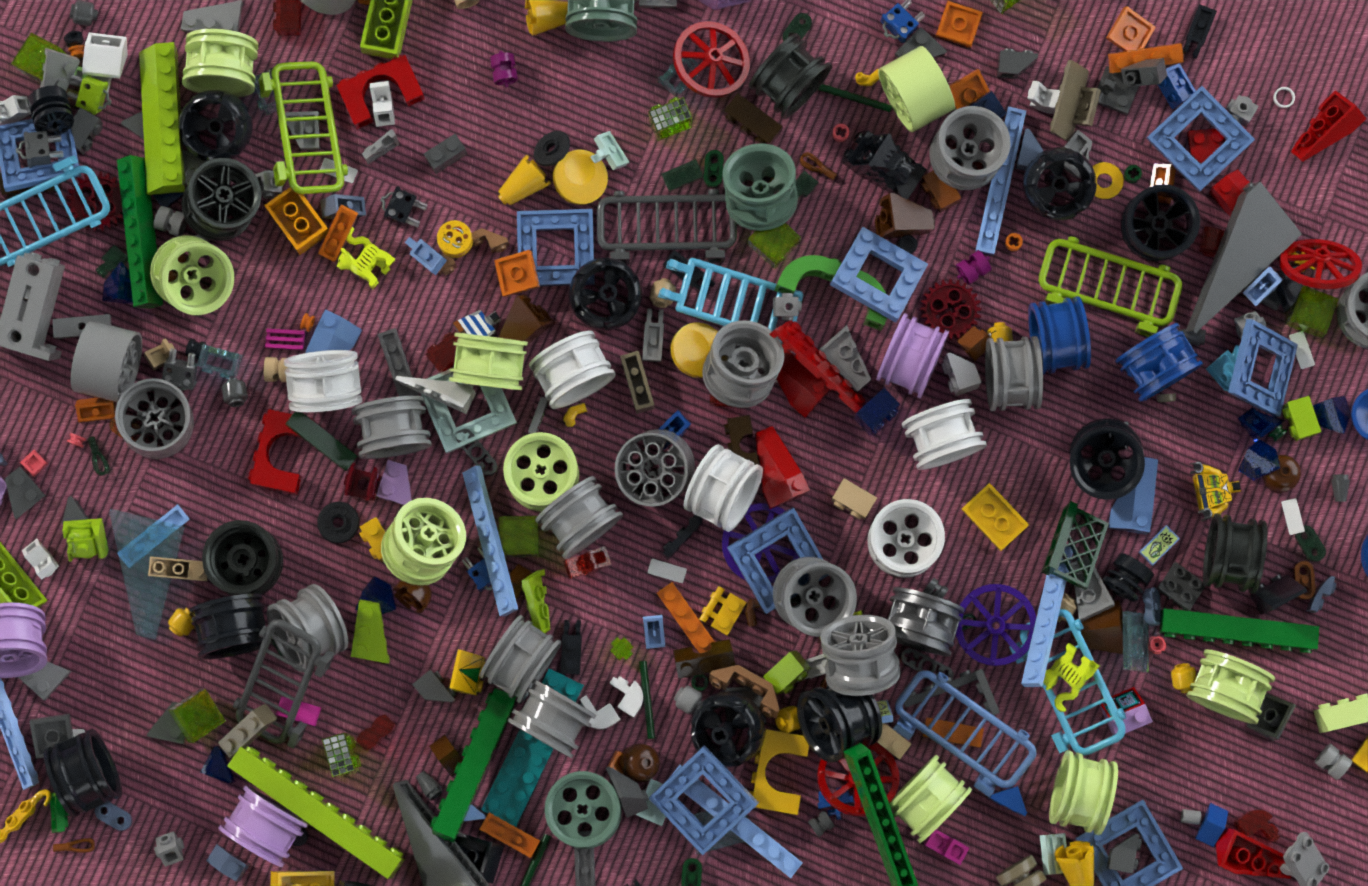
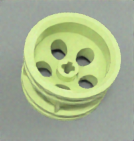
M200 29L188 33L185 45L187 53L186 66L183 69L182 85L196 93L221 90L230 92L237 97L252 94L255 91L254 83L256 81V76L253 74V62L258 57V42L246 34L224 29Z
M183 235L168 240L157 250L151 263V281L158 295L186 314L204 315L217 310L227 301L234 286V270L227 255L218 247L196 236ZM188 252V259L183 263L178 262V257ZM209 255L210 263L206 267H200L198 265L199 258ZM176 270V279L168 282L169 271ZM188 271L193 273L191 277L187 274ZM203 277H210L212 280L211 286L207 289H202L200 286V279ZM185 285L191 288V295L188 298L181 297V288Z
M455 332L454 336L458 337V340L453 342V345H456L454 368H450V371L453 372V377H449V381L522 390L519 380H523L524 354H527V351H523L524 345L528 346L527 341Z
M543 432L528 434L516 441L505 457L503 471L506 484L516 501L530 510L542 512L559 496L579 483V468L574 452L564 440L556 435ZM548 447L551 453L547 458H540L537 455L538 449ZM528 457L531 460V464L527 469H520L517 466L520 458ZM556 462H564L567 465L566 472L557 474L553 470ZM539 467H541L542 469L546 468V470H544V475H541L540 473L536 474V472H538ZM530 478L535 482L533 490L526 492L522 490L521 484L525 479ZM553 481L557 484V491L554 494H546L543 487L546 482Z
M1205 649L1203 655L1206 658L1200 660L1201 667L1195 683L1190 685V688L1193 690L1188 691L1186 696L1197 704L1219 714L1245 723L1258 724L1259 719L1256 716L1262 713L1260 707L1266 692L1272 688L1269 683L1274 682L1275 676L1237 657Z

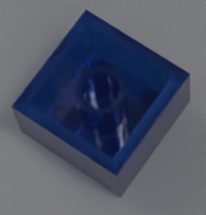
M884 387L855 414L854 420L869 436L872 433L876 435L883 429L886 420L890 422L898 415L900 403Z

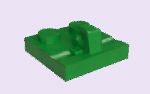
M54 792L50 801L52 833L65 832V828L68 827V816L70 815L65 811Z

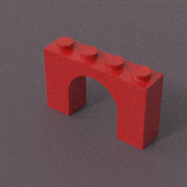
M406 55L393 57L391 61L385 64L383 62L378 63L373 69L360 71L357 73V76L351 79L344 78L336 85L356 130L373 123V119L365 104V93L370 83L379 80H388L395 83L401 90L408 107L425 100Z
M268 409L267 414L264 413L262 424L264 428L263 432H260L257 442L260 444L258 451L255 450L253 461L255 464L254 468L250 469L248 480H250L251 485L298 496L302 476L274 468L269 460V450L274 441L282 436L301 437L285 425L292 414Z

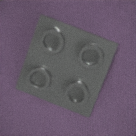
M1175 561L1156 588L1159 590V593L1164 594L1166 597L1169 596V600L1172 598L1173 603L1177 602L1176 604L1182 610L1190 611L1205 586L1202 580Z

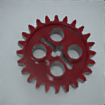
M100 171L97 178L103 189L110 190V193L106 194L110 207L114 209L105 218L100 220L102 224L93 227V232H96L97 228H100L101 232H103L104 227L111 230V224L118 226L117 219L123 221L119 183L116 184L117 177L110 179L109 173L103 177ZM84 174V180L79 177L77 178L78 186L82 194L86 191L92 193L89 197L84 198L89 208L94 210V215L98 213L94 187L87 174ZM72 183L74 190L68 189V193L71 196H66V200L70 202L67 205L71 209L70 211L74 215L75 221H81L89 217V215L85 214L86 208ZM90 225L86 226L85 229L88 230Z
M943 279L941 286L935 282V289L929 287L928 292L930 294L924 293L923 297L926 300H921L920 304L925 307H921L919 311L925 314L921 315L920 319H926L923 325H930L932 329H935L936 326L940 327L939 332L949 331V341L952 340L954 335L959 340L960 334L965 335L967 333L966 330L969 331L972 326L978 325L974 319L981 318L977 314L982 310V308L977 307L981 300H975L978 294H971L973 287L966 289V282L961 286L959 285V280L953 284L952 279H949L948 284H946ZM955 293L959 299L952 301L949 298V294ZM965 301V304L956 307L953 313L949 311L942 317L936 318L937 315L946 312L948 306L953 308L960 302ZM939 302L942 305V309L935 310L932 304ZM965 309L968 312V316H960L959 310ZM948 318L951 320L952 325L949 327L944 326L942 320Z

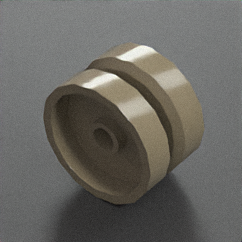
M1032 854L1011 865L996 876L1001 886L1008 885L1011 882L1013 884L1010 886H1038L1047 878L1040 869L1029 873L1037 865Z

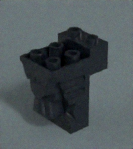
M868 130L858 132L853 138L854 143L844 152V158L841 162L857 175L868 176L888 193H895L908 199L927 169L920 163H916L905 151H901L900 146L894 144L892 135L889 133L874 135Z

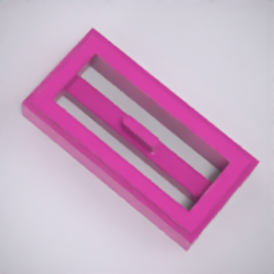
M266 328L265 348L304 351L305 331ZM271 334L298 335L301 338L271 336ZM270 341L300 342V345L270 344Z

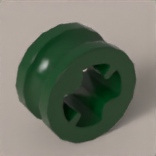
M1137 165L1128 166L1124 172V178L1128 183H1136L1142 176V170ZM1135 170V174L1137 173L1138 176L1131 178V174L1128 175V173Z
M1280 424L1268 436L1273 437V441L1276 442L1287 430L1282 429V424Z
M704 674L695 675L691 680L692 687L697 691L705 690L709 684L708 678ZM697 677L705 679L703 682L704 687L700 688L699 686L698 688L695 686V679Z

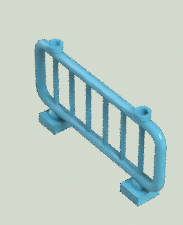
M75 155L53 164L55 171L62 170V174L0 203V211L5 210L23 248L10 253L0 234V243L6 253V256L0 258V266L7 264L10 267L15 264L17 255L31 253L88 225L93 228L102 224L100 220L105 218L110 211L109 200L95 172L90 167L83 165L73 167V164L78 162ZM81 173L87 174L103 206L102 210L94 215L74 177ZM70 178L89 214V217L77 223L57 185ZM53 186L73 223L62 230H59L41 194L42 191ZM38 194L56 231L45 238L42 237L24 201ZM19 202L22 203L40 239L27 246L8 210V207Z
M1060 609L1058 617H1064L1069 627L1054 634V638L1072 631L1078 643L1075 647L1077 649L1080 648L1083 656L1085 655L1089 660L1094 661L1080 632L1084 629L1080 619L1075 620L1069 611ZM1026 630L1020 631V639L1023 645L1028 638L1029 631ZM1020 642L1016 643L1019 648L1023 646ZM1009 646V648H1010L1012 654L1016 653V652L1011 648V646ZM1066 651L1049 658L1048 663L1060 658ZM1028 652L1017 660L1016 663L1019 664L1026 661ZM1099 669L1093 675L1095 681L1084 685L1080 691L1097 684L1103 699L1066 716L1064 712H1060L1055 707L1054 700L1056 695L1053 689L1046 690V685L1043 683L1047 697L1065 732L1063 734L1061 730L1051 735L1059 753L1068 750L1070 744L1076 753H1081L1083 756L1090 755L1119 742L1125 735L1126 728L1123 720L1126 719V714L1122 708L1117 709ZM1106 702L1111 712V717L1073 733L1067 719ZM1112 720L1115 721L1118 727V732L1115 735L1089 747H1080L1075 737Z

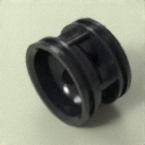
M1103 418L1087 423L1076 433L1070 446V471L1075 483L1083 492L1094 498L1111 500L1127 495L1139 484L1145 468L1143 446L1139 436L1129 425L1116 419ZM1110 433L1114 436V440L1110 444H1104L1100 441L1101 435ZM1087 445L1093 446L1095 448L1094 455L1085 457L1081 453L1083 447ZM1128 446L1133 452L1129 457L1124 458L1119 455V448ZM1106 453H1109L1111 459L1108 458V460L1105 461L1102 455H1106ZM1092 466H1099L1102 474L1098 478H1092L1088 475L1089 469ZM1113 467H1122L1125 471L1124 476L1119 479L1114 478L1111 475Z

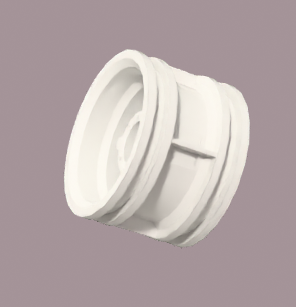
M583 331L566 337L549 346L530 361L529 368L534 371L533 375L541 384L545 392V398L550 401L549 405L552 409L569 406L592 395L606 386L615 377L616 373L613 369H610L611 364L609 361H606L599 348L600 343L595 339L593 331Z
M327 350L303 353L286 358L284 365L288 367L285 369L288 400L292 401L289 403V409L296 412H323L344 409L360 404L363 400L362 396L358 395L362 391L359 363L354 361L358 358V353L350 350Z
M962 399L942 404L920 412L902 422V427L907 429L905 436L907 438H914L918 450L913 455L914 461H919L916 465L917 470L931 469L957 461L987 446L986 441H981L984 437L983 432H976L971 416L975 414L974 408H969L972 405L971 399Z
M719 444L715 445L702 459L689 483L684 499V509L689 512L692 511L696 516L702 517L719 528L723 527V530L727 532L732 531L745 516L755 498L761 483L763 467L758 464L754 465L752 461L744 459L729 449H724Z

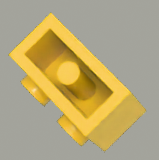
M375 517L360 526L362 532L359 534L364 543L369 542L372 547L369 551L373 558H378L383 562L381 541L386 531L379 519Z

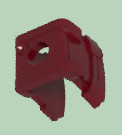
M352 463L344 479V495L366 499V501H375V491L381 477L377 467H374L372 473L357 470L356 463ZM361 480L369 482L366 490L359 489L358 483Z

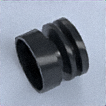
M45 86L38 88L29 95L27 102L37 132L47 131L48 136H54L68 131L73 126V114L67 93L63 88Z
M1119 553L1113 562L1118 572L1109 569L1107 571L1109 576H1104L1102 581L1117 596L1136 603L1139 599L1137 594L1141 595L1143 593L1138 584L1147 586L1154 573L1137 559L1125 553Z

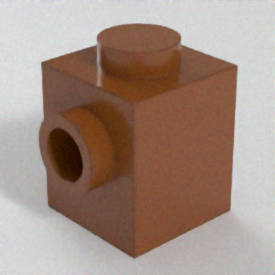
M973 326L957 342L963 351L976 361L985 353L986 342L990 337L983 329L979 331Z

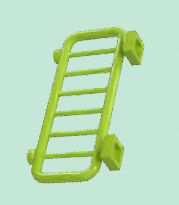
M317 62L279 63L271 71L272 79H270L269 72L262 73L258 79L261 98L269 97L272 90H274L285 163L284 161L276 162L273 167L275 185L283 186L288 179L291 189L298 194L337 192L344 185V176L348 175L347 164H342L329 91V88L333 87L332 76H327L325 68ZM315 69L318 71L320 81L280 82L279 72L282 70ZM321 84L323 98L283 100L281 86ZM324 102L326 116L290 118L285 116L284 104ZM327 119L329 133L288 134L287 121ZM330 137L332 151L291 152L289 139ZM333 155L335 169L294 170L292 157ZM336 172L337 182L334 185L301 187L296 182L295 175Z
M1069 236L1068 240H1053L1048 245L1038 280L1043 290L1050 292L1045 298L1046 304L1061 303L1064 297L1073 299V297L1079 296L1085 304L1140 320L1136 326L1135 333L1146 337L1157 333V326H1166L1172 322L1183 284L1178 275L1169 272V266L1159 265V268H1155L1078 244L1079 239ZM1061 246L1069 250L1058 287L1048 284L1046 277L1056 247ZM1072 250L1087 254L1076 292L1061 288ZM1090 256L1105 260L1094 298L1079 294ZM1109 261L1123 265L1112 304L1098 300ZM1127 267L1142 271L1131 309L1116 305ZM1145 272L1160 277L1149 315L1134 311ZM1163 278L1173 281L1175 288L1167 316L1164 319L1153 317Z

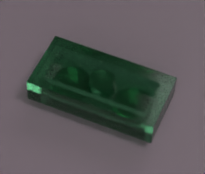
M696 159L661 174L668 192L703 178Z

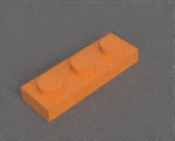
M341 204L318 254L336 262L359 213Z
M926 717L925 725L927 727L933 721V718ZM938 720L931 730L945 738L955 723ZM959 724L947 741L964 745L977 727ZM984 728L980 729L968 746L981 748Z
M490 812L479 829L529 858L533 856L540 843V840Z

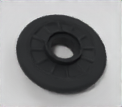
M552 131L544 135L534 149L536 163L547 167L561 161L570 148L569 136L562 131ZM555 145V148L552 151L548 152L549 149Z
M332 502L326 505L319 513L317 520L320 534L324 539L332 543H344L352 539L357 533L360 523L357 511L345 502ZM337 517H341L344 521L340 528H336L333 525V521Z

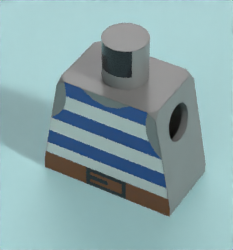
M478 310L453 322V325L458 333L495 337L497 333L493 326L500 322L501 318L496 311L486 317L481 310Z

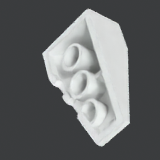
M396 376L395 378L397 383L465 414L476 394L473 386L465 383L460 384L457 382Z

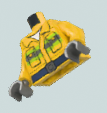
M1193 462L1190 465L1194 466V471H1190V474H1195L1192 478L1199 508L1198 513L1204 515V519H1201L1204 522L1213 518L1215 513L1221 514L1226 510L1228 503L1232 501L1231 493L1241 492L1239 481L1229 482L1227 474H1222L1219 469L1203 465L1201 462Z

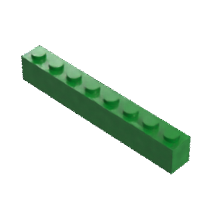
M129 155L117 159L133 307L152 309L162 306L163 299L154 289L150 275L151 263L157 252L151 195H147L145 158Z
M1166 608L1161 610L1162 619L1159 633H1163L1164 637L1176 638V635L1184 636L1183 639L1195 640V637L1203 638L1204 642L1213 643L1215 640H1222V644L1234 645V642H1241V646L1253 647L1254 644H1258L1263 649H1273V646L1280 647L1281 651H1292L1293 648L1300 649V653L1311 654L1312 651L1318 649L1320 626Z
M496 688L493 693L489 692L485 703L488 705L485 711L481 710L477 721H480V723L471 732L470 738L472 741L469 746H465L462 753L464 759L462 763L458 762L454 774L457 775L454 781L450 780L446 789L449 793L446 799L442 798L438 807L441 811L438 817L434 816L430 825L433 828V835L453 843L456 840L516 703V696L512 699L508 693Z
M859 743L843 751L891 886H918L871 751Z

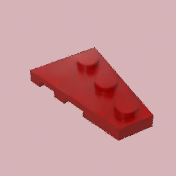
M1216 129L1188 130L1187 132L1189 153L1200 164L1226 141Z

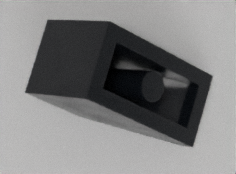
M1279 270L1276 273L1283 281L1276 288V292L1283 311L1288 312L1303 285L1293 281L1282 270Z

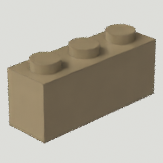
M639 351L621 355V363L636 414L655 409Z
M264 704L252 710L218 744L227 756L231 758L240 747L247 748L277 718L270 708Z

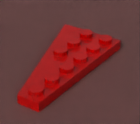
M789 320L769 334L774 339L778 337L783 343L782 347L786 350L796 353V359L815 377H822L827 383L826 387L837 391L839 398L856 414L867 406L863 396L852 389V384L839 374L840 371L835 365L829 363L825 353L814 346V341L801 331L802 328L797 322Z

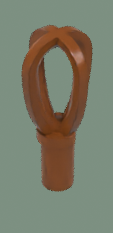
M805 152L800 157V164L806 169L824 174L832 180L836 177L837 174L823 165L812 153ZM803 158H809L810 160L815 162L820 168H817L805 162Z
M92 838L53 844V852L72 851L84 853L92 852L95 849V842ZM81 842H89L91 844V847L88 849H78L72 846Z

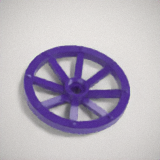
M758 503L750 505L744 517L752 531L757 529V526L750 513L768 511L767 523L773 519L774 514L780 515L785 510L780 507L770 509L768 504ZM724 530L722 536L724 559L732 572L745 580L727 547L729 546V537L741 539L746 535ZM772 543L756 553L755 557L760 562L762 553L765 554L775 575L767 578L770 583H775L780 570L770 549L793 556L791 561L799 557L796 551Z
M989 584L973 590L964 598L960 604L964 608V613L959 614L962 619L958 624L956 637L963 650L972 659L985 665L1003 666L1019 660L1028 652L1036 622V614L1030 601L1020 591L1007 585ZM995 591L994 616L977 599L978 596ZM1001 592H1005L1016 597L1019 602L1001 617ZM971 602L985 616L987 622L963 619L965 610ZM1025 606L1029 615L1030 625L1006 623L1021 607ZM995 622L1000 624L998 629H994L992 626ZM962 625L987 628V630L967 644L963 635ZM1005 629L1029 631L1024 645L1019 648L1005 632ZM992 634L990 658L981 656L972 650ZM1001 635L1016 653L1005 658L996 659L998 636Z

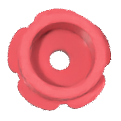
M1152 636L1149 638V643L1147 644L1149 651H1152L1153 654H1161L1162 651H1165L1166 643L1162 636Z

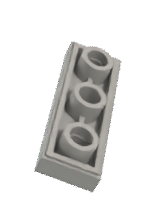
M111 315L52 319L53 338L80 337L83 331L80 330L81 325L85 324L86 326L90 321L111 325Z

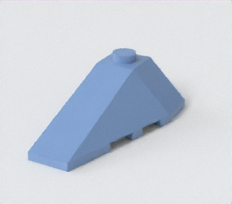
M325 309L305 353L327 350H351L362 329Z
M1144 457L1145 468L1139 484L1130 493L1116 499L1110 512L1109 529L1144 535L1150 532L1158 459Z

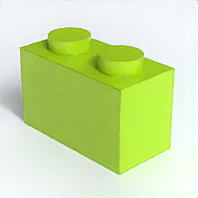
M1309 396L1287 402L1283 405V415L1289 421V433L1292 438L1294 437L1295 441L1321 433Z
M798 650L791 651L763 677L766 681L772 683L776 694H788L794 689L793 685L797 681L801 682L808 676L807 672L811 667Z

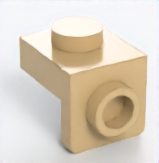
M166 338L162 340L161 345L144 352V357L153 371L163 367L164 362L169 357L170 349H175L173 344L168 343Z

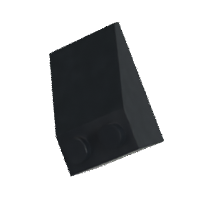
M1279 574L1270 579V584L1266 586L1264 583L1260 584L1256 593H1252L1250 596L1262 615L1307 592V589L1289 575L1282 577Z
M459 832L455 840L485 880L493 884L504 846Z

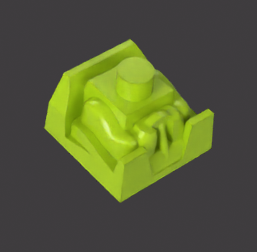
M102 518L63 522L62 532L64 539L67 538L69 562L74 558H92L97 554L100 559L107 556L109 549Z

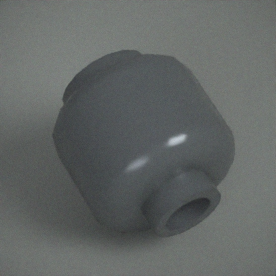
M77 0L75 4L71 5L70 19H72L74 24L91 26L93 21H97L98 10L94 9L95 6L92 2Z
M229 378L221 387L224 403L230 407H240L248 399L246 384L244 381L238 380V378Z

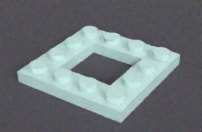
M448 369L427 379L449 381V377H453V372ZM480 386L491 413L459 427L455 426L447 405L421 394L424 397L425 405L446 453L517 424L502 388ZM463 429H469L474 434V437L468 439V436L470 435L468 432L466 434L463 432H457Z

